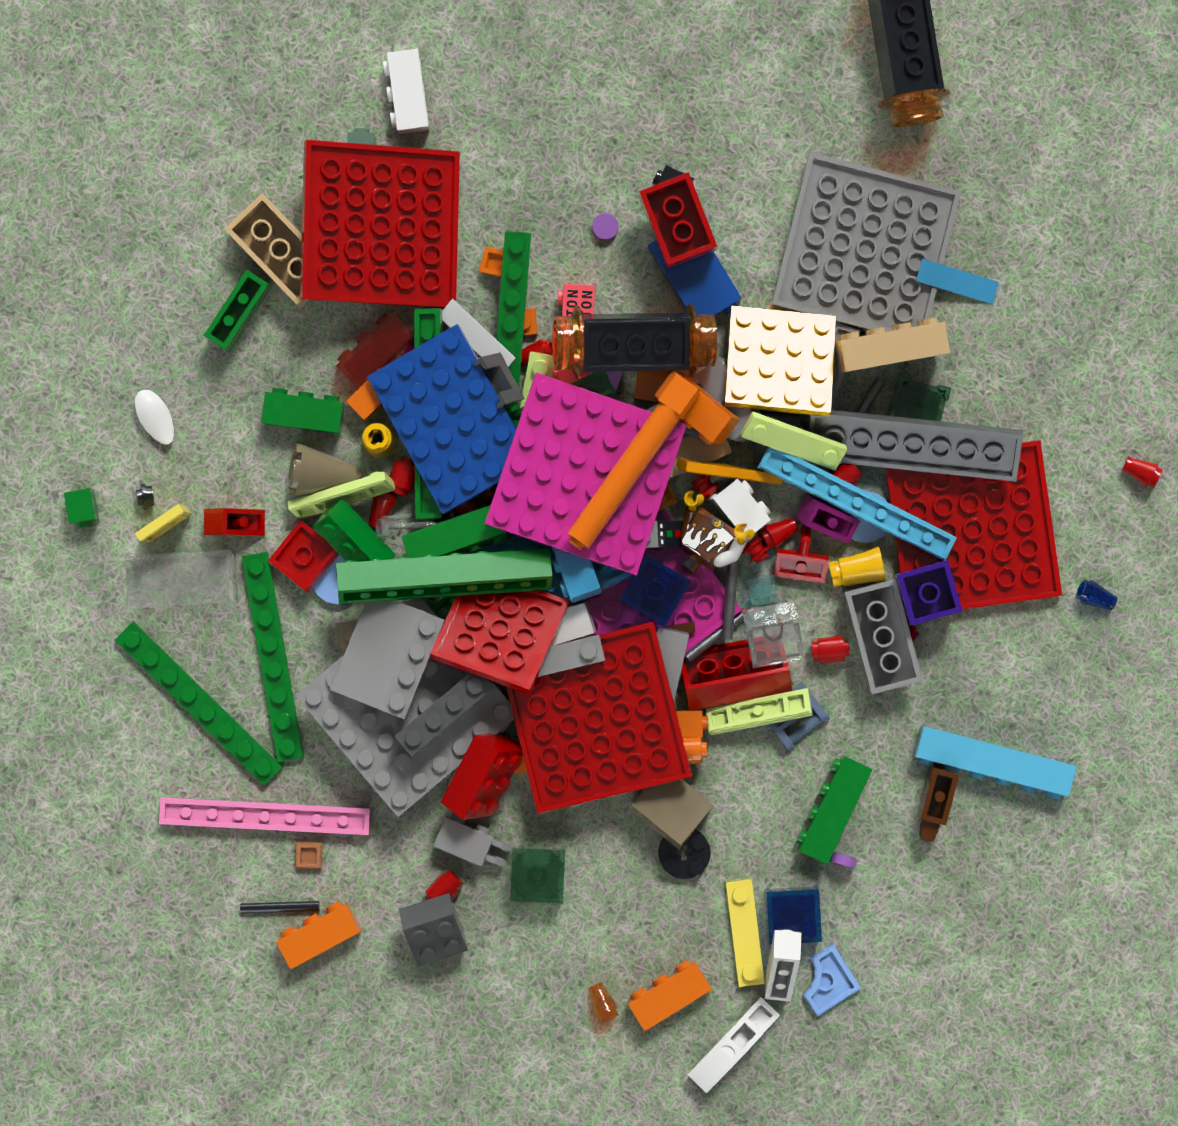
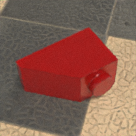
M204 509V535L265 536V510Z

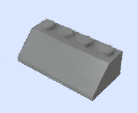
M896 579L842 592L868 693L872 695L922 682Z

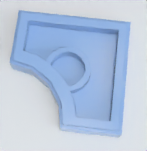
M833 943L811 957L814 965V978L810 987L803 995L818 1017L860 990L861 987Z

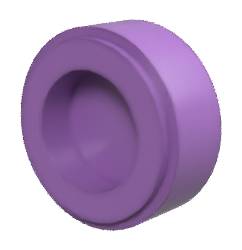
M608 213L598 215L592 224L594 235L601 240L614 238L618 232L617 219Z
M833 852L829 862L855 869L857 860L854 857Z

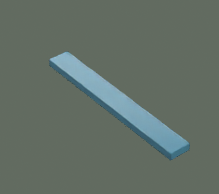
M767 446L759 462L758 468L943 561H946L957 538L796 456Z

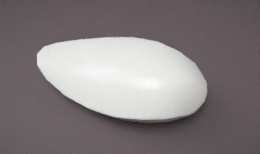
M140 391L135 398V409L141 425L158 442L165 445L170 444L174 437V427L167 406L152 391Z

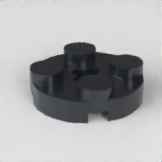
M697 829L684 844L687 845L689 851H692V855L687 856L686 860H681V855L677 854L679 849L664 837L660 841L658 848L659 861L664 870L675 878L690 879L700 875L710 861V845L705 836Z

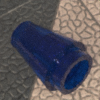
M1083 580L1076 593V598L1080 600L1081 604L1110 611L1113 610L1118 599L1117 596L1093 580Z

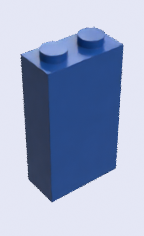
M656 240L648 244V250L696 328L700 325L703 328L710 326L717 321L715 316L723 311L728 315L731 312V306L739 307L738 302L741 301L742 297L714 251L667 269Z

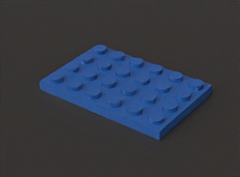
M459 324L452 326L367 376L435 502L444 515L498 484L517 429L506 408H497L496 405L500 402L498 394L482 365L476 366L474 364L478 358Z

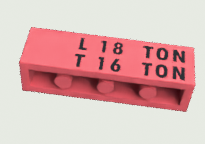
M564 284V290H558V306H563L562 316H557L556 332H561V342H555V356L560 358L559 369L554 368V379L571 384L590 374V372H584L580 368V314H594L595 285Z

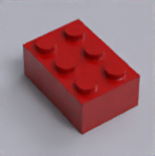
M689 172L639 191V199L667 269L716 251V241Z
M503 732L496 735H475L440 803L463 820L494 814L499 807V800L502 794L511 784L510 779L514 771L522 763L523 753L521 746Z

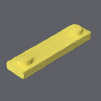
M752 879L725 882L738 986L765 984Z

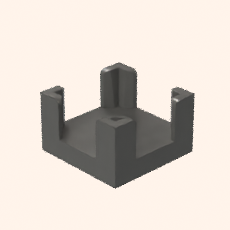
M501 352L483 356L474 362L476 366L482 365L500 400L496 405L498 409L504 407L506 410H509L525 399Z

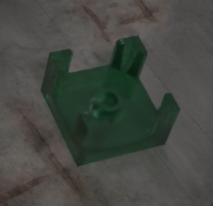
M902 375L897 377L888 416L941 421L945 403L949 400L951 387L924 384L912 381L913 378Z
M513 846L510 901L563 904L566 848L536 849L526 848L527 846Z

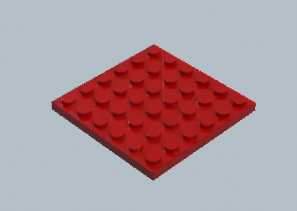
M305 140L300 300L445 308L452 298L456 301L460 151Z
M1041 440L1022 443L1017 482L885 468L890 504L957 537L946 560L949 562L962 610L1063 596ZM894 536L899 573L943 561Z
M654 621L600 634L605 661L537 677L530 694L506 686L537 814L692 777Z

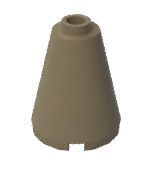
M295 444L296 451L293 450L288 477V479L292 480V486H288V495H310L361 479V471H357V466L305 445Z

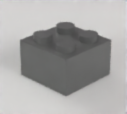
M449 893L399 909L403 932L418 967L468 951L464 930Z

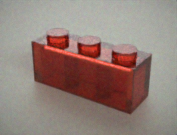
M393 311L389 315L384 313L375 322L377 327L372 332L365 331L356 340L358 345L352 351L347 349L337 358L339 363L336 367L358 389L368 380L367 376L386 366L414 338V333Z

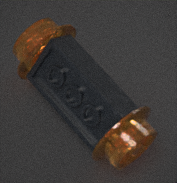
M868 0L884 100L880 101L877 107L889 111L891 126L897 128L917 126L942 119L944 115L941 101L950 96L951 92L948 89H944L930 0Z
M693 304L686 306L685 313L582 314L580 306L576 305L571 316H555L553 319L552 353L555 370H572L576 380H581L583 371L686 370L688 377L693 378L698 367L715 366L717 358L716 320L713 314H697Z

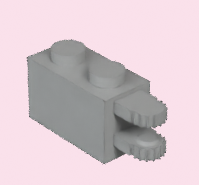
M454 813L452 817H445L433 847L481 867L484 860L505 867L506 861L499 856L489 854V848L491 845H494L503 851L511 852L513 846L494 838V835L490 834L492 829L481 824H477L476 827L466 824L467 819L463 820Z

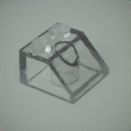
M794 599L742 608L744 631L753 668L805 659Z

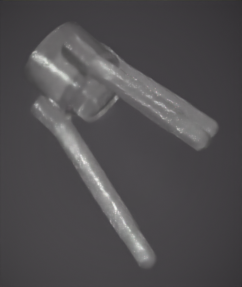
M415 511L382 516V518H378L376 521V536L378 539H383V544H392L405 548L403 541L395 539V537L400 536L401 529L426 528L435 525L436 522L400 523V521H397L414 517Z

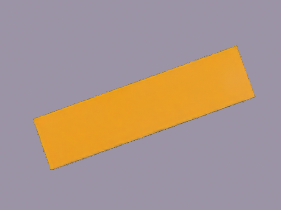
M684 458L677 459L676 467L685 472L778 485L782 484L783 481L762 469Z

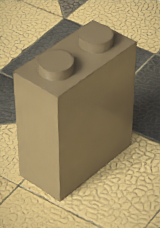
M682 779L647 787L644 791L639 789L630 800L633 802L630 810L679 850L714 807L710 801Z

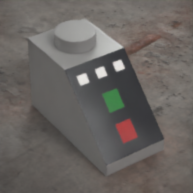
M683 520L655 521L646 549L682 547L680 536Z

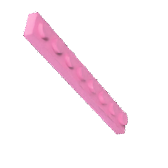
M161 797L159 824L369 835L371 808Z

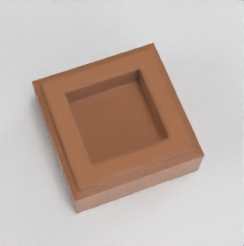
M296 842L295 868L322 869L323 842Z

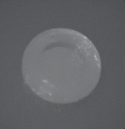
M332 434L326 439L324 449L326 454L342 460L349 455L351 443L342 434Z

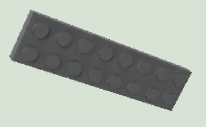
M831 410L830 416L810 415L809 432L846 445L847 452L840 463L1017 482L1023 430Z

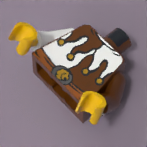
M688 491L684 496V501L688 507L685 508L680 536L681 545L688 556L681 566L693 575L701 564L711 571H715L719 567L736 562L746 545L745 540L752 539L754 531L748 529L744 534L747 524H737L735 529H733L702 507L698 510L697 506L704 502V496L698 494L694 502L692 498L694 491Z

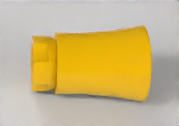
M386 423L371 424L363 432V447L369 455L375 458L387 457L397 447V434ZM381 434V435H382L381 437L383 438V442H382V443H379V442L375 443V442H374V437H375V435Z
M879 546L859 554L839 558V561L829 562L834 587L843 584L846 587L855 584L886 581Z

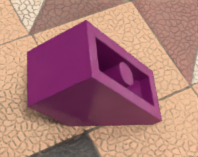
M807 492L795 514L805 526L848 544L860 523L858 518Z

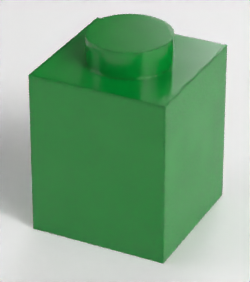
M86 488L64 492L69 524H77V528L93 526V521L99 520L94 489Z

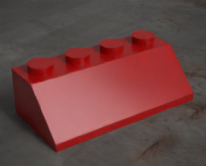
M780 633L714 645L690 663L685 657L683 660L681 673L689 711L792 691L790 669Z

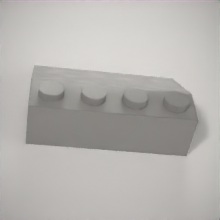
M395 600L365 602L330 690L404 720L444 619Z

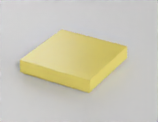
M178 504L136 532L135 535L139 541L150 543L189 517L191 512L187 506Z

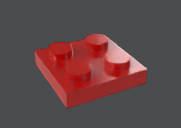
M300 520L268 561L309 593L339 556V553L321 535Z

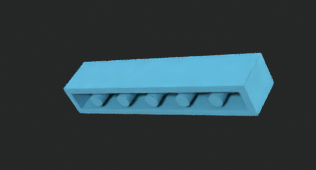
M922 725L913 756L919 758L918 763L928 766H934V762L945 764L944 770L959 773L960 769L970 771L969 776L982 780L985 779V775L995 777L994 783L1010 787V783L1014 782L1021 784L1020 790L1035 793L1037 788L1046 791L1045 796L1058 800L1061 799L1062 795L1069 797L1077 766Z

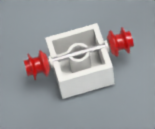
M701 474L691 482L694 487L690 490H698L704 496V500L710 497L708 500H711L733 529H735L737 524L743 523L747 524L744 534L748 529L753 530L755 533L771 520L768 517L771 513L762 501L758 503L751 496L754 491L745 480L740 482L739 479H736L718 495L714 494V492L718 490L719 483L712 484L709 480L711 475ZM762 537L745 540L747 544L742 554L748 553L751 556L749 563L755 561L758 564L769 555L766 550L770 546L763 547L761 545Z

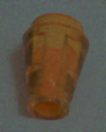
M602 982L588 988L594 1018H598L599 1023L619 1015L617 1004Z

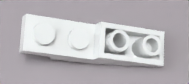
M760 997L687 1075L707 1093L754 1045L780 1015Z

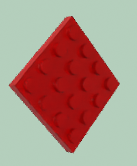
M541 590L457 596L430 652V659L530 694L567 612L569 600Z

